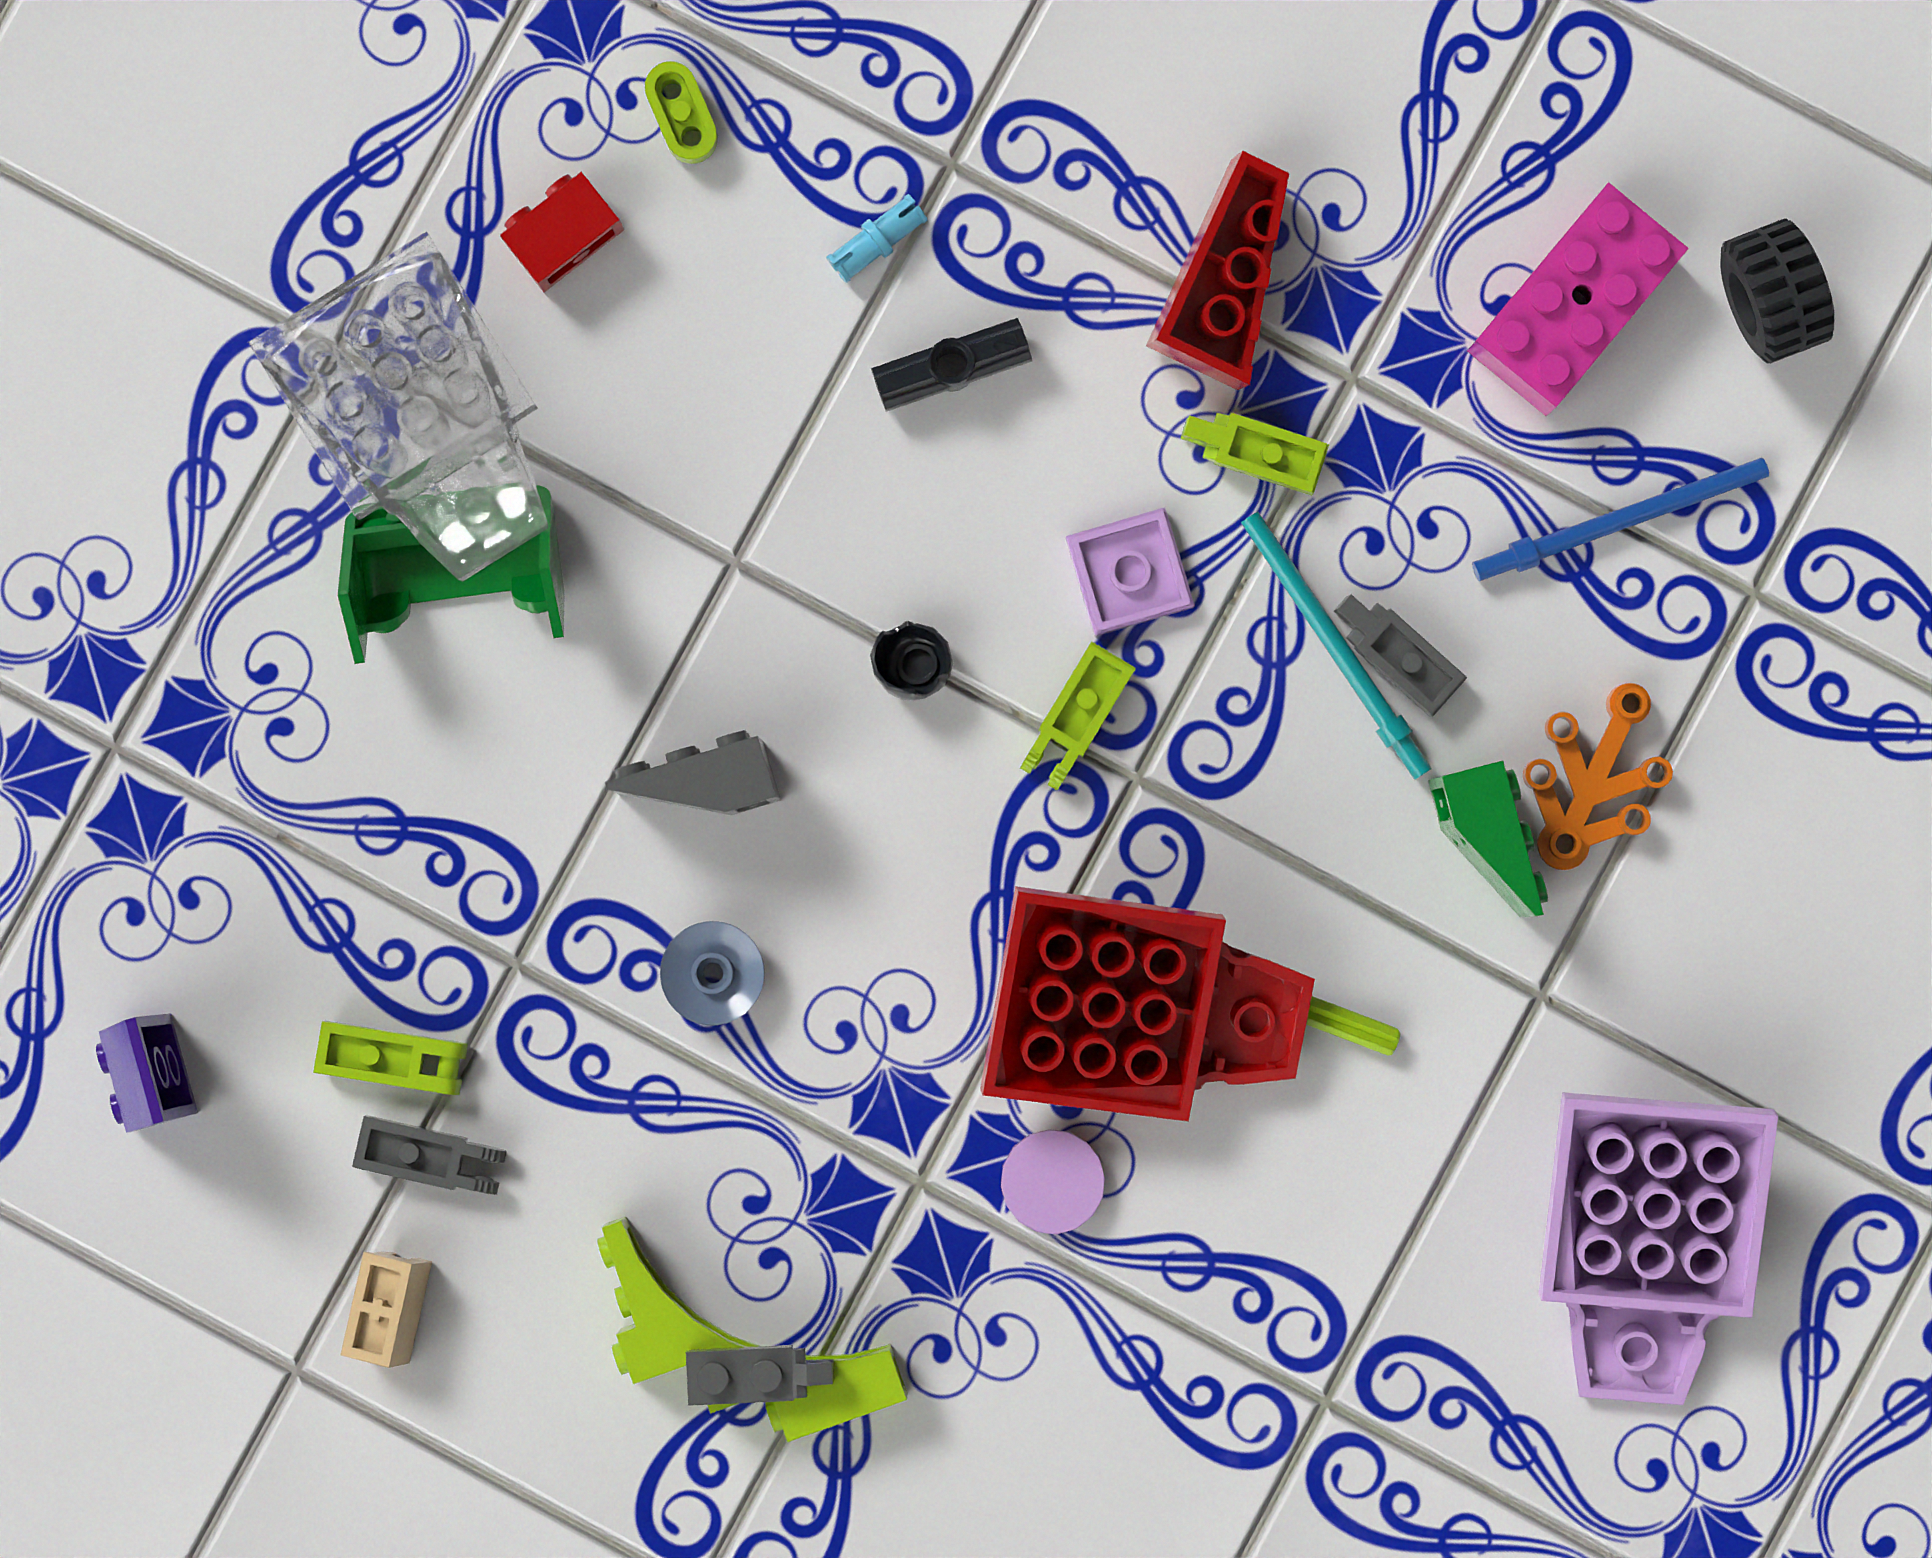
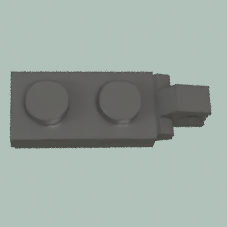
M1350 594L1334 610V613L1353 629L1346 639L1355 646L1354 649L1428 716L1433 717L1467 679L1466 675L1391 608L1386 610L1379 603H1376L1371 610H1368Z
M793 1345L694 1349L686 1351L688 1406L794 1401L795 1398L807 1397V1386L833 1384L834 1381L833 1359L806 1360L805 1348H793Z

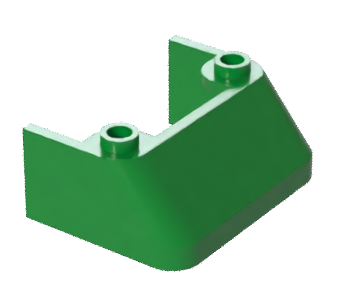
M521 485L373 504L358 508L346 517L337 596L354 664L365 663L367 635L369 632L389 633L395 631L408 619L411 604L511 591L513 602L518 608L535 614L548 611L553 639L564 637V585L551 493L547 488L540 485Z

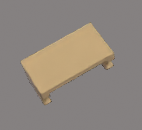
M363 1252L341 1356L387 1368L410 1364L432 1261L421 1258L396 1257L397 1253Z

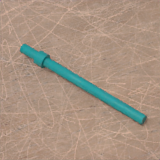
M1256 512L1246 518L1241 524L1380 728L1375 732L1386 748L1393 747L1414 780L1431 770V766L1409 735L1413 732L1402 714L1398 717L1395 715L1260 513Z

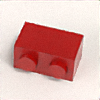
M582 171L573 178L567 174L555 181L545 192L548 198L532 210L529 206H526L515 212L504 224L507 229L500 234L506 246L543 293L624 231L620 219Z

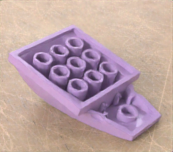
M1562 1092L1539 1296L1541 1301L1566 1303V1307L1569 1309L1572 1351L1579 1397L1683 1405L1703 1357L1706 1346L1704 1336L1710 1321L1718 1319L1719 1315L1752 1318L1778 1114L1774 1109Z

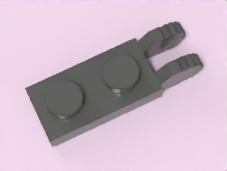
M365 1115L363 1116L352 1167L449 1190H455L458 1187L497 1195L499 1182L486 1176L460 1174L464 1155L479 1158L481 1161L488 1163H504L507 1151L488 1145L467 1142L468 1138Z

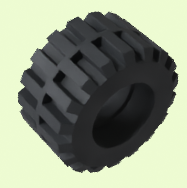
M1784 218L1723 242L1720 269L1730 309L1744 339L1765 363L1771 364L1832 339L1834 306L1824 270L1811 243L1791 220Z

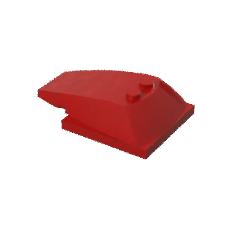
M1015 886L980 1087L983 1096L1189 1122L1194 1091L1201 1089L1207 1082L1224 1081L1228 1085H1244L1296 1079L1315 979L1222 942L1226 919L1223 914Z

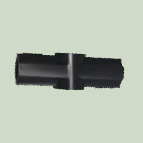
M1015 318L960 338L943 339L936 343L934 347L873 367L871 371L885 412L946 391H960L968 386L969 383L1032 362V356L1019 319ZM948 353L959 354L966 362V369L958 376H945L937 368L939 359Z

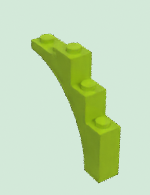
M627 1217L611 1221L601 1227L604 1237L597 1239L601 1257L607 1269L615 1266L621 1283L620 1287L614 1288L619 1309L624 1318L632 1316L634 1321L633 1325L621 1328L616 1336L619 1343L612 1345V1351L621 1375L629 1373L633 1384L686 1366L687 1350L760 1346L732 1336L699 1316L671 1291L643 1254ZM891 1344L852 1354L806 1355V1360L833 1359V1384L807 1386L806 1398H795L794 1401L765 1402V1407L774 1432L783 1430L787 1442L906 1401L908 1393ZM739 1403L712 1404L707 1406L710 1413Z

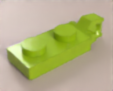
M1216 413L1213 423L1189 415L1185 421L1180 438L1205 447L1202 458L1213 461L1214 465L1311 496L1315 492L1329 447L1327 443L1234 413L1229 415Z

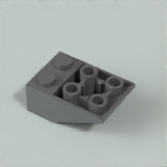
M746 730L717 738L718 748L701 753L700 749L694 745L665 754L667 763L653 768L650 767L649 763L646 764L645 761L615 769L617 779L605 782L607 790L617 794L727 815H735L781 801L764 742L758 736L750 738Z

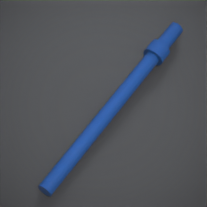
M1759 458L1541 538L1532 540L1528 536L1509 543V549L1472 562L1474 574L1480 582L1513 569H1517L1520 573L1540 565V560L1767 478L1769 477L1768 466L1763 458Z

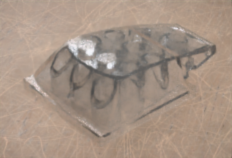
M427 231L248 342L358 520L382 506L389 514L396 515L410 529V532L419 543L461 581L471 577L548 528V522L538 490L519 440V430L516 422L537 410L538 407Z

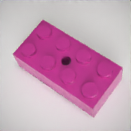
M1608 182L1467 352L1543 415L1547 416L1566 397L1689 248ZM1573 290L1580 292L1585 297L1586 305H1579L1573 300Z

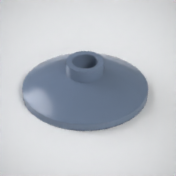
M719 921L701 922L682 930L667 946L660 966V981L667 1001L681 1016L702 1025L727 1024L743 1016L759 998L764 983L763 958L755 942L738 927ZM710 963H717L723 969V977L717 983L708 982L704 976V969Z

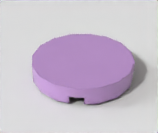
M1048 1129L1029 1134L1012 1148L1003 1164L1001 1188L1006 1206L1020 1223L1036 1232L1060 1234L1077 1229L1094 1215L1103 1198L1105 1177L1099 1157L1085 1140L1069 1131Z

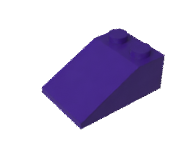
M171 1013L134 1017L99 1031L101 1043L96 1045L97 1059L103 1073H110L115 1093L110 1095L111 1110L118 1124L124 1123L126 1133L198 1113Z

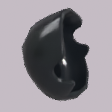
M905 621L900 626L889 631H881L876 637L870 653L875 678L889 694L902 700L915 701L925 699L938 692L947 683L953 666L948 641L934 627L919 623L914 624L910 621Z

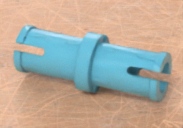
M909 194L904 196L903 200L874 222L870 219L861 225L862 231L833 254H829L826 257L833 269L840 273L839 276L845 283H848L853 276L880 255L884 258L888 257L893 253V245L919 225L928 221L919 205H914L915 200Z

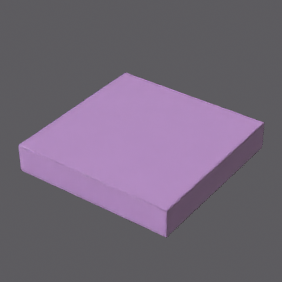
M1165 507L1066 536L1065 539L1094 636L1194 607Z

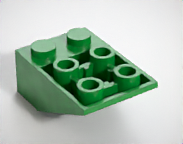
M1502 760L1428 780L1440 829L1519 917L1544 915L1541 903L1548 902L1547 889L1541 872L1533 873L1528 852L1534 851V840L1528 822L1526 820L1519 822L1514 801L1521 800V792L1514 770L1506 771L1504 761Z

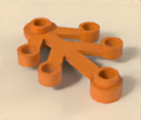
M1625 683L1615 687L1609 693L1606 700V710L1611 719L1588 768H1586L1576 740L1579 730L1576 718L1570 713L1559 712L1547 719L1545 734L1550 741L1555 743L1574 796L1564 815L1552 786L1557 776L1554 765L1548 760L1536 759L1525 766L1523 770L1524 783L1533 790L1545 823L1537 839V849L1541 859L1548 866L1558 870L1573 869L1584 862L1591 845L1622 834L1639 835L1649 828L1651 823L1650 813L1647 808L1640 804L1626 805L1619 810L1615 817L1585 825L1594 805L1644 787L1661 788L1666 786L1672 779V766L1662 757L1648 758L1642 762L1639 768L1607 779L1631 725L1641 722L1649 714L1651 699L1648 692L1642 686L1635 683ZM1626 694L1636 696L1639 701V708L1635 713H1628L1622 707V699ZM1558 718L1565 719L1570 725V733L1565 738L1558 737L1553 731V723ZM1652 763L1661 765L1664 770V776L1658 783L1651 781L1647 776V769ZM1536 765H1541L1548 771V779L1543 785L1536 784L1531 779V770ZM1632 809L1638 811L1642 816V823L1635 830L1629 828L1625 823V816ZM1561 834L1569 835L1573 840V848L1568 854H1562L1556 848V840Z

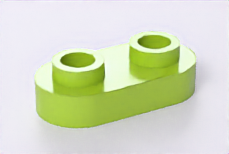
M667 61L656 65L646 77L645 94L671 154L679 161L688 164L703 162L715 151L718 134L694 75L685 65L678 62ZM669 84H676L681 87V94L675 99H667L663 96V90ZM687 132H699L702 135L701 141L696 146L685 145L683 137Z

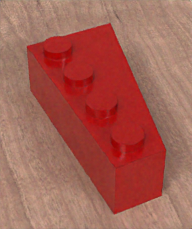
M1241 151L1231 159L1146 347L1236 390L1250 385L1253 370L1251 365L1255 344L1260 333L1262 322L1260 317L1265 291L1268 289L1272 270L1270 265L1274 243L1278 237L1289 179L1288 172L1245 151Z

